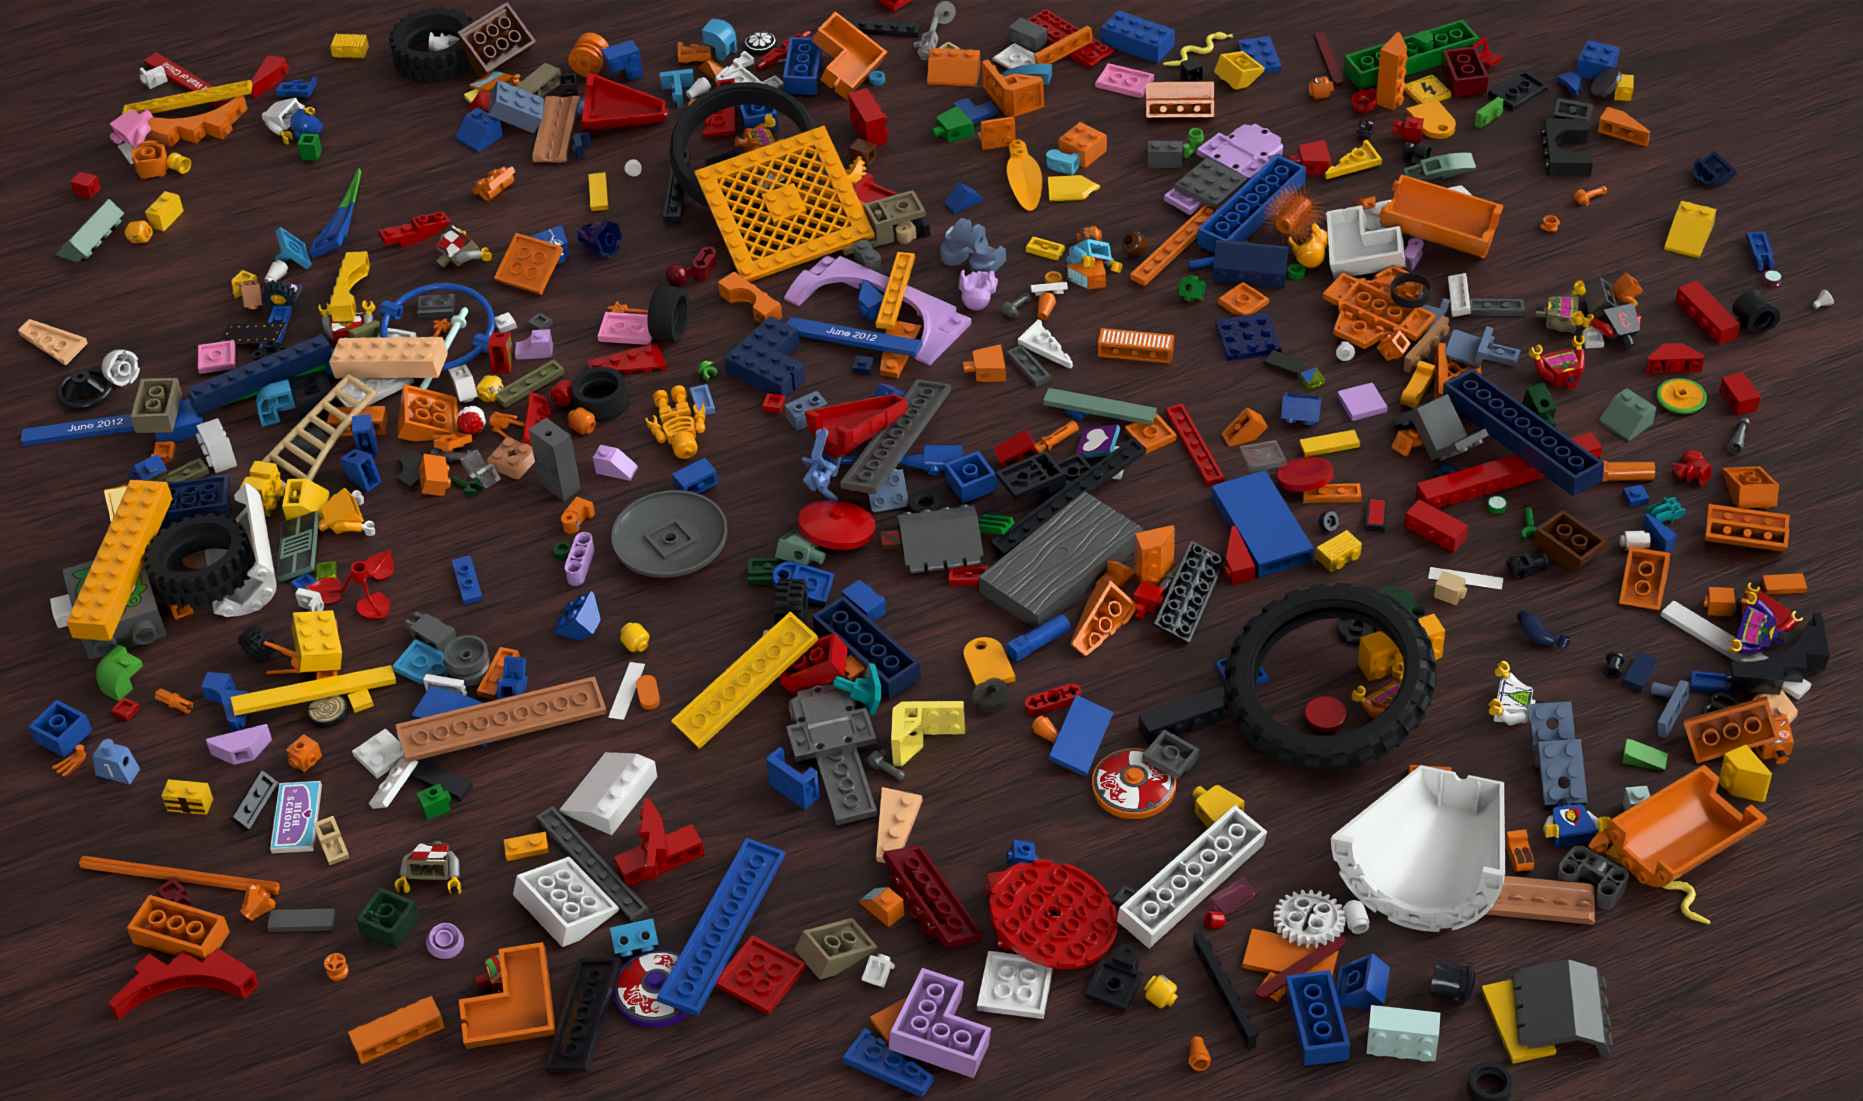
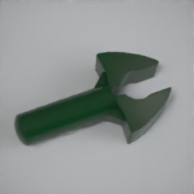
M455 475L451 477L452 483L465 488L463 490L465 496H479L476 489L483 491L482 484L478 478L468 482Z

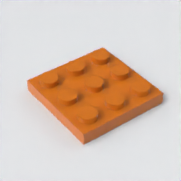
M515 233L494 279L497 282L542 295L563 248L556 244Z

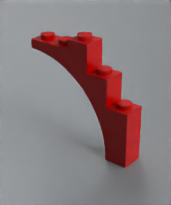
M216 948L203 962L182 951L169 965L148 954L133 968L136 976L111 998L108 1005L113 1016L120 1019L137 1005L169 991L182 988L206 987L224 990L245 999L259 985L255 971L219 948Z

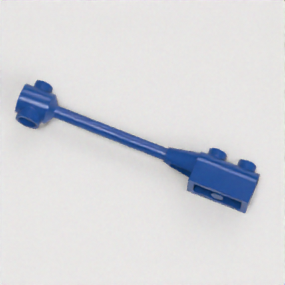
M925 445L924 453L903 457L898 465L928 471L929 475L937 476L939 471H945V463L964 456L963 446ZM822 453V458L830 462L831 458ZM842 456L840 464H854L859 456Z

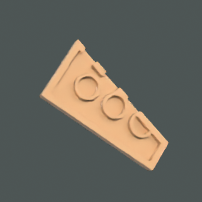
M31 319L18 330L20 336L65 366L88 344L84 337Z
M882 787L876 853L878 862L886 863L882 858L885 851L905 847L922 803L921 795Z

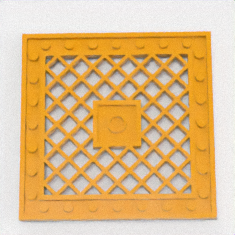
M825 126L694 171L738 274L743 276L748 282L850 247L858 241L875 238L873 229ZM807 153L814 155L812 159L806 158L805 156ZM791 158L798 160L796 165L789 163ZM802 162L809 164L807 169L800 167ZM775 164L781 166L779 171L773 169ZM813 166L820 168L818 173L811 171ZM788 168L793 171L791 174L784 173L785 169ZM758 170L764 171V175H757ZM797 172L804 174L802 179L795 176ZM769 174L776 175L775 180L768 179ZM742 175L749 178L747 182L740 180ZM808 176L815 178L813 182L807 181L806 179ZM780 178L787 179L786 184L780 183ZM753 179L760 181L758 186L751 184ZM819 179L826 181V184L824 186L819 185L817 183ZM726 181L733 183L730 188L724 186ZM792 181L799 183L797 188L794 183L791 184ZM764 183L771 185L769 190L762 188ZM737 185L744 187L742 192L735 190ZM803 185L810 187L808 192L801 190ZM748 189L755 191L753 196L746 194ZM814 189L821 191L819 196L812 194ZM759 193H762V199L757 198ZM825 193L833 195L830 200L823 197ZM734 195L737 196L738 199L737 201L730 200V197ZM746 199L750 202L748 205L741 204L742 200ZM809 199L816 201L814 206L807 203ZM754 202L761 205L759 209L752 207ZM820 203L826 204V209L819 208ZM765 206L767 208L768 213L763 211ZM831 207L839 209L837 214L830 211ZM738 208L745 210L743 215L736 213ZM806 209L811 210L809 215H806ZM749 212L756 214L754 219L747 217ZM815 213L822 214L821 219L815 218L813 216L815 215ZM760 216L767 218L765 223L758 221ZM827 216L834 218L832 223L825 221ZM799 218L806 220L804 225L797 223ZM771 220L774 225H777L776 227L769 225ZM838 220L845 222L843 227L836 225ZM744 222L751 224L749 229L742 227ZM810 222L818 224L815 229L808 227ZM783 224L790 226L788 231L781 229ZM755 226L762 228L760 233L753 231ZM822 226L829 228L827 233L820 231ZM794 228L801 230L799 235L792 233ZM766 230L773 232L771 237L764 235ZM805 232L812 234L810 239L803 237ZM777 234L784 236L782 241L775 239ZM750 236L757 238L755 243L748 241ZM789 238L796 240L794 245L787 243ZM761 240L768 242L766 247L759 245ZM772 244L779 246L777 251L770 249ZM756 250L763 252L761 257L754 255Z

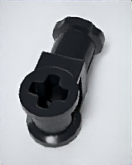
M1540 552L1539 555L1531 557L1528 553L1521 555L1513 554L1505 562L1506 566L1512 570V576L1515 580H1522L1527 576L1534 575V570L1549 568L1548 556L1545 552Z

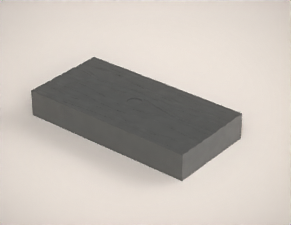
M1084 491L980 575V593L1035 629L1055 618L1095 585L1107 572L1108 560L1121 563L1135 551V533L1143 532V528Z

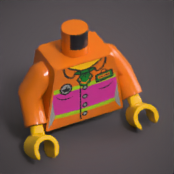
M772 114L765 116L763 124L760 123L754 128L745 129L742 137L737 136L735 138V146L743 147L745 153L776 143L770 130L766 128L775 126V118L772 117Z
M1402 663L1399 664L1400 672L1396 671L1394 666L1392 668V676L1399 679V682L1395 680L1366 698L1364 697L1366 690L1363 686H1358L1357 692L1353 690L1352 699L1356 702H1361V706L1372 719L1378 717L1395 698L1403 679L1404 665Z

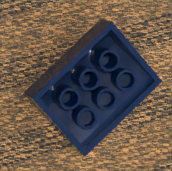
M229 474L168 483L173 499L159 531L163 528L168 529L173 522L179 523L183 521L182 518H194L197 514H202V516H208V513H215V516L223 514L229 519L231 517Z

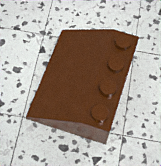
M508 2L457 32L469 62L480 78L498 70L531 49L536 43V40Z

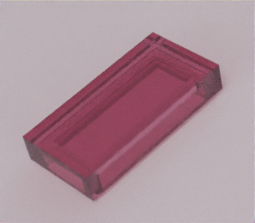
M1242 877L1210 897V903L1219 912L1226 915L1257 896V890L1245 877Z

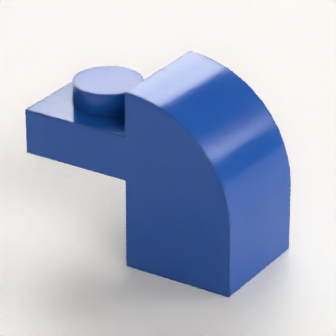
M506 656L504 658L503 678L497 681L496 700L524 694L528 676L525 675L526 658Z

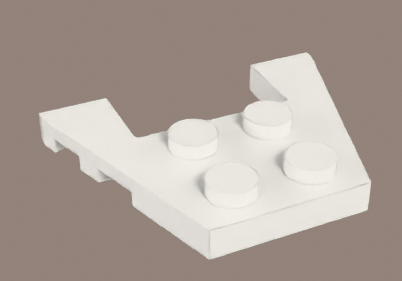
M746 51L741 53L740 58L734 59L730 67L727 66L715 77L716 83L718 80L734 78L736 83H768L770 86L784 89L783 81L777 76L761 82L745 69V67L754 64V58Z

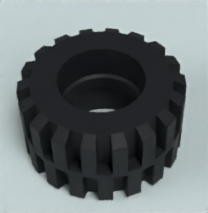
M780 578L776 585L774 596L775 623L777 624L791 611L805 624L808 610V589L805 580Z

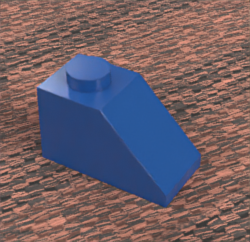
M867 280L863 281L858 298V310L862 316L871 321L878 317L884 296Z

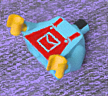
M1087 239L1069 248L1070 255L1066 258L1068 264L1083 262L1082 266L1093 268L1094 261L1102 260L1108 266L1112 264L1110 270L1118 273L1121 272L1122 263L1114 261L1111 257L1109 243Z

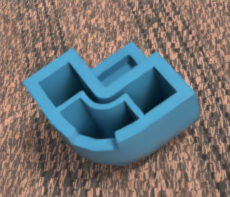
M712 18L702 29L703 43L712 45L715 48L717 60L723 61L730 52H737L736 33L731 24L724 20Z
M288 379L270 383L257 394L256 407L262 426L280 422L278 412L296 408Z

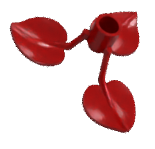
M387 550L375 554L364 562H354L351 565V572L348 573L343 587L336 578L327 577L306 586V590L319 592L324 605L335 604L340 601V593L345 591L352 578L357 584H363L366 598L360 599L357 603L358 613L367 619L385 618L390 611L389 600L380 592L370 596L366 580L371 577L376 580H384L394 573L391 551Z

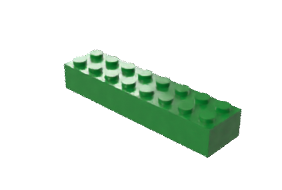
M1463 19L1426 30L1433 34V42L1427 48L1412 42L1413 36L1416 34L1403 37L1407 46L1406 55H1408L1405 69L1407 70L1405 76L1442 65L1443 50L1472 47V44L1479 41V37ZM1386 43L1344 55L1343 72L1359 90L1378 85L1380 49Z

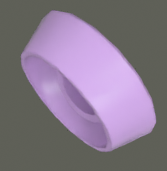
M441 923L430 930L426 937V946L433 956L440 959H448L460 953L464 946V937L456 926L450 923Z

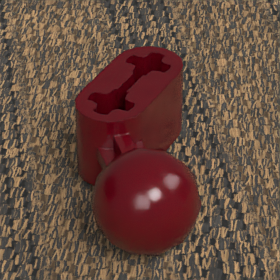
M709 246L702 248L693 260L692 267L685 268L680 264L669 266L665 274L667 281L673 286H681L691 276L697 281L706 280L716 267V250Z

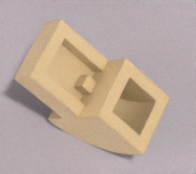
M334 816L313 823L329 866L350 858Z

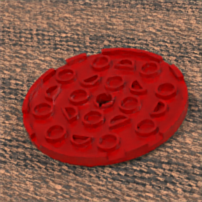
M1037 859L1032 863L1023 864L1021 862L1013 865L1000 875L990 895L989 914L999 937L1021 957L1048 968L1077 969L1095 963L1109 951L1118 931L1117 910L1115 904H1112L1107 897L1108 892L1091 875L1067 863L1060 865L1051 863V860ZM1054 911V912H1056V913L1058 914V916H1053V915H1052V916L1050 917V913H1049V912Z

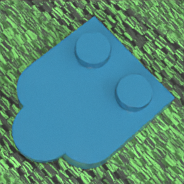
M416 639L392 666L394 672L419 684H424L423 679L426 674L447 677L448 675L443 652Z

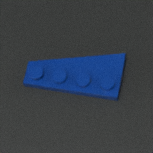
M864 1028L843 1056L844 1064L920 1097L924 1096L933 1083V1076L913 1061L908 1062L905 1060L903 1054L890 1050L886 1046L885 1041L873 1037L871 1031Z

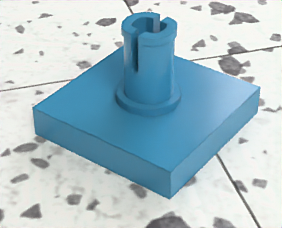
M279 227L275 232L281 253L275 257V260H281L285 263L291 258L308 269L312 264L305 243L282 227Z

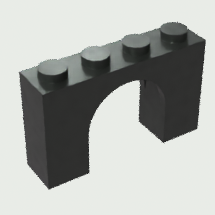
M1545 119V126H1541V136H1543V156L1545 158V169H1548V176L1591 177L1593 165L1592 152H1571L1558 147L1565 143H1587L1589 131L1587 119Z

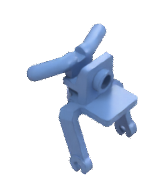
M819 428L816 432L817 436L812 459L806 457L801 459L809 469L803 481L810 490L815 491L818 488L829 500H839L827 486L830 483V477L837 476L841 457L831 458L830 462L822 458L828 431L826 428L823 431Z

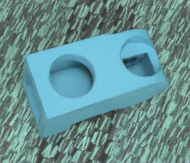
M1057 149L1049 150L1046 153L1047 167L1049 169L1073 176L1080 167V154L1073 152L1072 155H1069Z

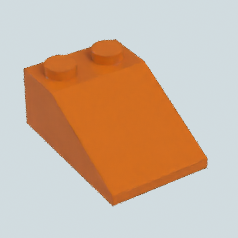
M1760 466L1722 468L1732 502L1738 508L1768 510L1770 507H1777L1779 484Z
M1629 547L1619 600L1620 605L1660 611L1669 569L1670 553Z

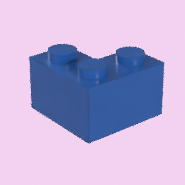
M633 40L602 49L603 62L610 73L621 70L627 81L643 77L640 51Z

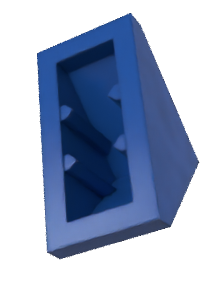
M958 182L944 203L955 214L982 202L983 198L974 189Z

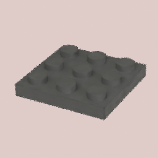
M1205 158L1175 183V190L1217 210L1248 182V178Z

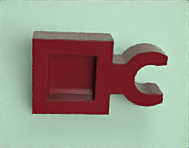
M172 878L156 889L162 899L179 904L186 903L188 906H192L190 898L186 896V890L175 878Z

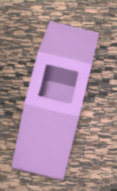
M264 724L208 738L206 742L212 756L236 765L255 760L270 743L272 737L268 725Z

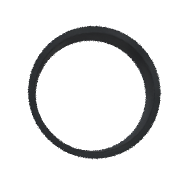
M1414 272L1403 273L1392 281L1391 298L1401 307L1419 308L1426 305L1431 299L1432 284L1422 274ZM1404 282H1417L1424 285L1429 292L1418 299H1406L1396 294L1394 289Z

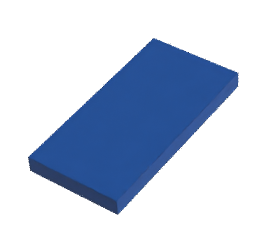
M1076 695L1048 760L1086 777L1114 712Z

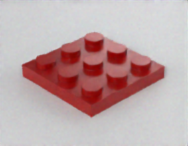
M752 935L723 970L715 987L770 1015L806 970L807 966L805 962Z

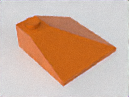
M404 384L398 418V438L418 442L433 440L434 434L449 435L458 432V424L456 422L458 414L457 397Z

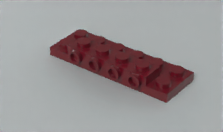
M921 845L884 852L882 858L893 872L890 878L891 886L899 890L903 903L909 904L912 916L920 920L925 934L929 933L932 939L939 938L945 948L982 940L984 933Z

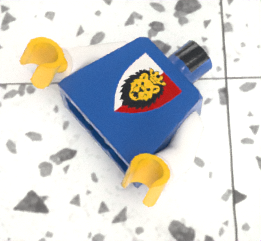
M1563 798L1557 801V807L1553 808L1552 815L1547 817L1543 832L1545 833V838L1553 836L1554 848L1590 844L1597 834V829L1599 832H1603L1604 828L1610 829L1611 819L1610 817L1597 818L1589 811H1586L1582 804L1571 805L1567 798Z

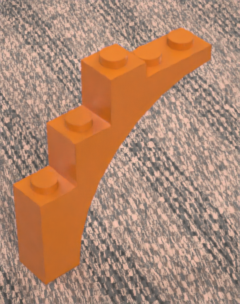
M237 96L220 108L193 117L176 119L152 117L147 121L151 131L145 138L158 141V144H163L169 148L174 146L180 139L197 144L207 134L224 139L233 130L232 124L248 110L244 96Z

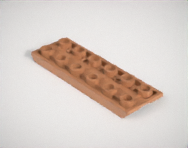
M546 96L543 107V120L539 125L533 151V162H567L580 96Z
M1505 876L1499 897L1485 915L1594 925L1595 887L1587 883Z

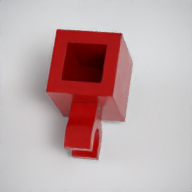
M1407 117L1405 125L1401 121L1396 120L1393 122V127L1397 128H1393L1392 134L1404 135L1403 144L1408 141L1417 145L1421 143L1424 118Z

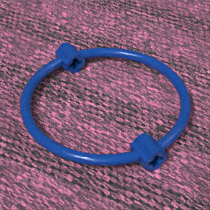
M453 283L429 284L405 293L394 303L387 300L381 304L379 312L384 317L380 326V337L388 338L387 328L390 319L399 320L402 317V304L409 299L436 290H452L465 293L476 299L485 309L488 319L485 335L479 333L474 336L472 343L474 349L459 359L444 363L441 371L461 366L474 359L482 351L489 354L488 342L491 333L494 332L495 316L488 301L471 288Z

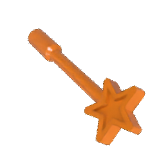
M616 301L614 306L607 307L609 312L648 315V310L629 309L627 304L620 305L618 301Z
M446 318L442 321L434 320L435 326H433V329L436 332L432 337H438L441 331L446 333V330L452 328L453 324L447 322Z

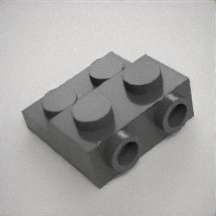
M1163 730L1143 753L1142 760L1178 780L1197 761L1200 749Z

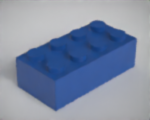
M1117 10L1101 27L1102 43L1155 63H1159L1174 47V29Z
M790 37L783 75L784 92L788 94L817 95L823 50L812 42L813 38Z
M1325 970L1286 976L1285 994L1303 1065L1308 1066L1349 1060L1350 1042L1331 971Z

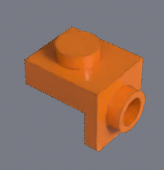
M1410 428L1409 430L1398 431L1392 448L1402 455L1408 456L1413 446H1421L1423 442L1418 431Z

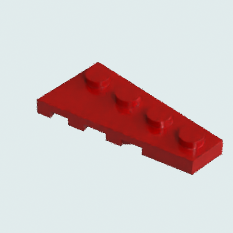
M735 79L718 80L716 88L736 83ZM736 106L725 108L709 116L705 122V130L702 132L703 139L736 135Z

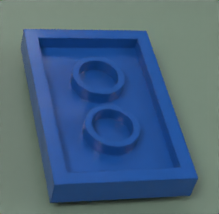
M1270 36L1238 40L1237 46L1239 51L1245 52L1265 68L1262 74L1281 71V63Z

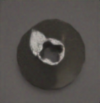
M994 677L978 684L972 692L974 707L983 713H994L1003 709L1009 699L1008 686L1003 680Z

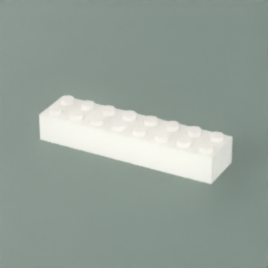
M1234 805L1119 908L1117 921L1148 948L1152 947L1264 845L1267 831Z

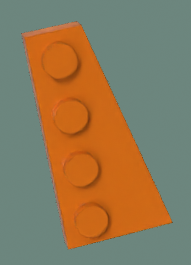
M896 321L894 330L886 329L885 334L918 340L922 332V326ZM883 351L880 375L898 379L909 356Z

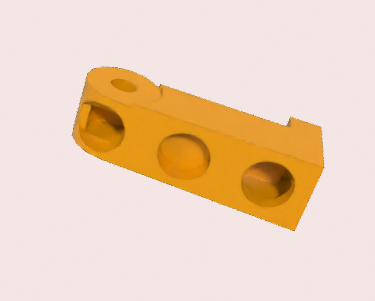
M1419 360L1414 375L1402 393L1401 405H1406L1413 409L1416 408L1434 380L1435 365Z

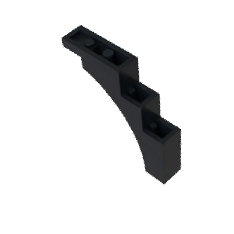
M1813 613L1812 620L1808 621L1807 626L1805 625L1799 640L1785 652L1764 660L1732 661L1730 669H1727L1725 672V681L1729 684V691L1780 695L1784 681L1802 683L1807 669L1825 670L1830 654L1822 613Z

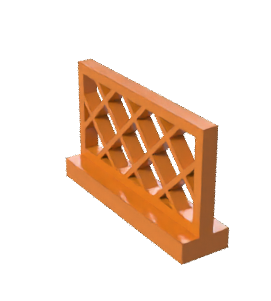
M1438 343L1434 354V399L1443 396V383L1472 368L1481 374V365L1480 368H1476L1456 360L1453 362L1450 358L1446 357V344ZM1462 363L1466 368L1461 369L1458 364ZM1453 368L1457 373L1453 374L1448 369Z

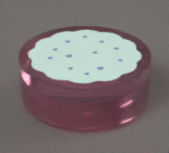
M1768 270L1764 273L1763 282L1768 286L1775 287L1781 284L1783 276L1777 270Z

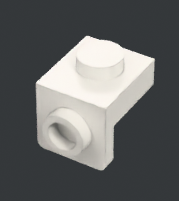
M162 66L147 72L140 68V80L149 89L168 82Z

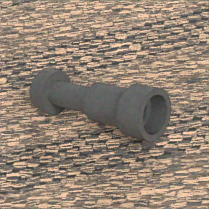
M1745 417L1737 421L1736 426L1738 429L1727 444V450L1732 454L1741 453L1744 447V432L1750 427V421Z
M440 449L431 450V455L446 457V462H453V460H467V463L474 462V451L467 450V453H454L453 451L443 452Z

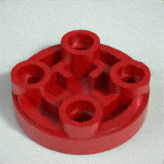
M1317 697L1306 705L1305 721L1312 732H1340L1346 721V708L1342 702L1333 697Z

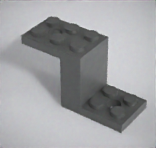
M1448 394L1424 403L1392 419L1394 426L1401 423L1402 426L1414 423L1431 461L1437 458L1439 461H1442L1456 454L1463 453L1468 448L1483 443L1482 439L1489 436L1486 429L1470 435L1466 434Z

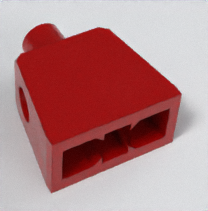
M1325 140L1300 145L1298 155L1289 156V160L1306 167V174H1325L1331 167V158Z

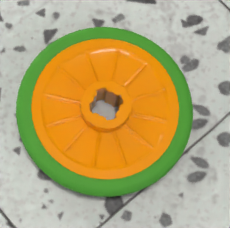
M1675 378L1663 382L1656 392L1657 400L1665 409L1679 414L1694 413L1703 408L1707 401L1706 392L1698 383L1683 378Z

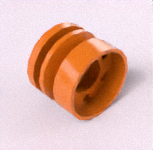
M589 32L579 36L568 57L572 70L584 77H587V73L597 75L604 64L602 49L609 47L606 40L600 35Z

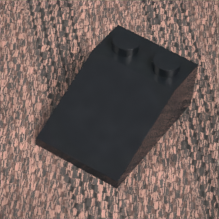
M327 370L290 378L299 419L304 418L331 391ZM332 400L329 404L335 407L334 400ZM323 409L319 414L328 415L329 412Z

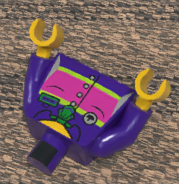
M1745 591L1749 598L1748 600L1742 598L1741 601L1749 605H1746L1735 639L1728 640V642H1732L1733 648H1727V651L1750 656L1762 653L1765 649H1768L1771 641L1783 644L1787 633L1775 629L1778 620L1775 618L1774 613L1765 603L1757 598L1754 592Z

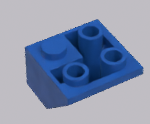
M592 591L585 595L581 594L575 601H570L566 604L564 614L556 621L557 626L554 633L577 640H584L594 633L601 619L595 595Z

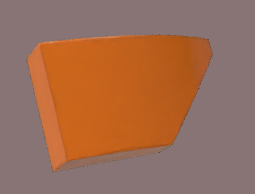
M174 441L155 442L154 454H151V457L158 454L164 465L172 461L176 447Z

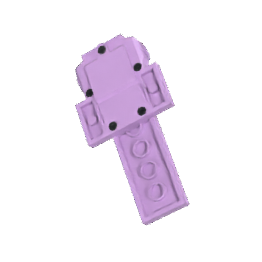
M1255 123L1252 126L1243 124L1227 137L1218 133L1197 148V155L1217 162L1247 177L1248 181L1274 156L1279 155L1282 157L1283 154L1281 137ZM1175 187L1164 195V201L1189 215H1192L1205 205L1175 190Z

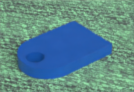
M784 562L774 569L772 583L775 589L780 579L778 575H785L786 579H804L808 589V602L825 607L835 573L797 562Z

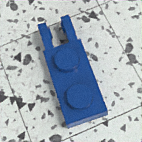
M1765 231L1747 232L1746 239L1757 271L1763 270V260H1767L1768 269L1773 270V253Z

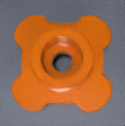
M1553 215L1545 216L1540 228L1556 232L1560 221Z

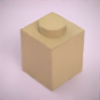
M1443 571L1435 584L1434 598L1457 605L1460 598L1464 599L1466 595V579Z

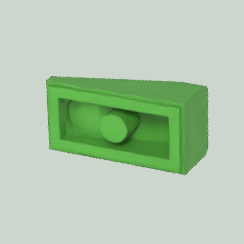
M1627 739L1622 764L1665 772L1668 754L1637 741Z

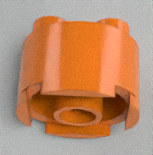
M150 140L141 142L138 148L135 149L134 147L132 149L131 157L136 172L141 179L156 176L162 177L167 174L169 168L167 166L168 157L163 144L160 145L158 141Z

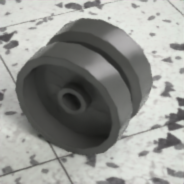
M465 635L457 637L446 645L443 652L449 678L464 680L466 687L480 684L491 665L487 645L483 639L477 636Z

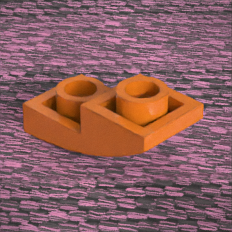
M1604 828L1603 832H1598L1590 842L1588 850L1603 856L1606 853L1608 844L1613 843L1609 836L1610 829Z

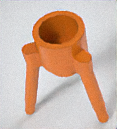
M499 412L493 413L490 417V425L493 426V431L499 433L505 439L509 436L501 429H506L509 423L524 426V422L512 420L517 419L516 415Z
M264 641V645L282 651V654L292 657L291 665L294 666V669L267 671V675L302 674L299 670L295 651Z

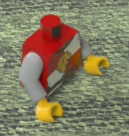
M365 300L362 303L366 314L365 312L356 313L354 321L333 322L332 316H328V303L326 310H322L319 304L320 314L323 315L324 333L330 339H334L335 345H337L339 338H349L348 331L373 321L371 312L375 310V305L372 301L369 307H367Z

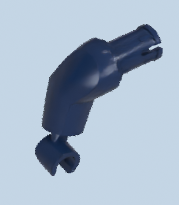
M1521 610L1517 614V619L1521 623V629L1533 642L1553 647L1554 643L1563 649L1567 648L1571 642V638L1564 634H1561L1559 639L1555 638L1556 634L1543 629L1539 619L1534 615H1530L1527 610L1525 612Z

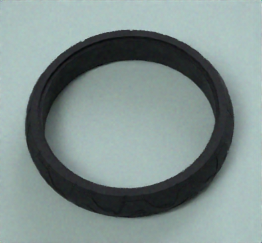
M755 82L723 85L698 97L678 119L670 141L671 166L676 179L684 191L695 201L709 208L697 178L692 174L684 161L688 139L695 128L707 117L728 107L760 105L783 113L804 133L815 129L816 126L806 108L799 101L783 90ZM807 153L805 157L812 159L814 155ZM802 162L800 167L807 169L809 164ZM797 172L795 176L802 179L804 174ZM808 176L806 180L809 181L811 176ZM783 179L780 183L786 184L787 179ZM792 181L791 184L794 183L797 188L799 183ZM754 192L746 193V194H749V195L753 196ZM759 193L757 198L762 199V193ZM734 195L730 197V200L737 201L738 197ZM743 199L741 204L748 205L750 201ZM754 202L752 207L759 209L761 205ZM738 208L736 213L743 215L745 210Z

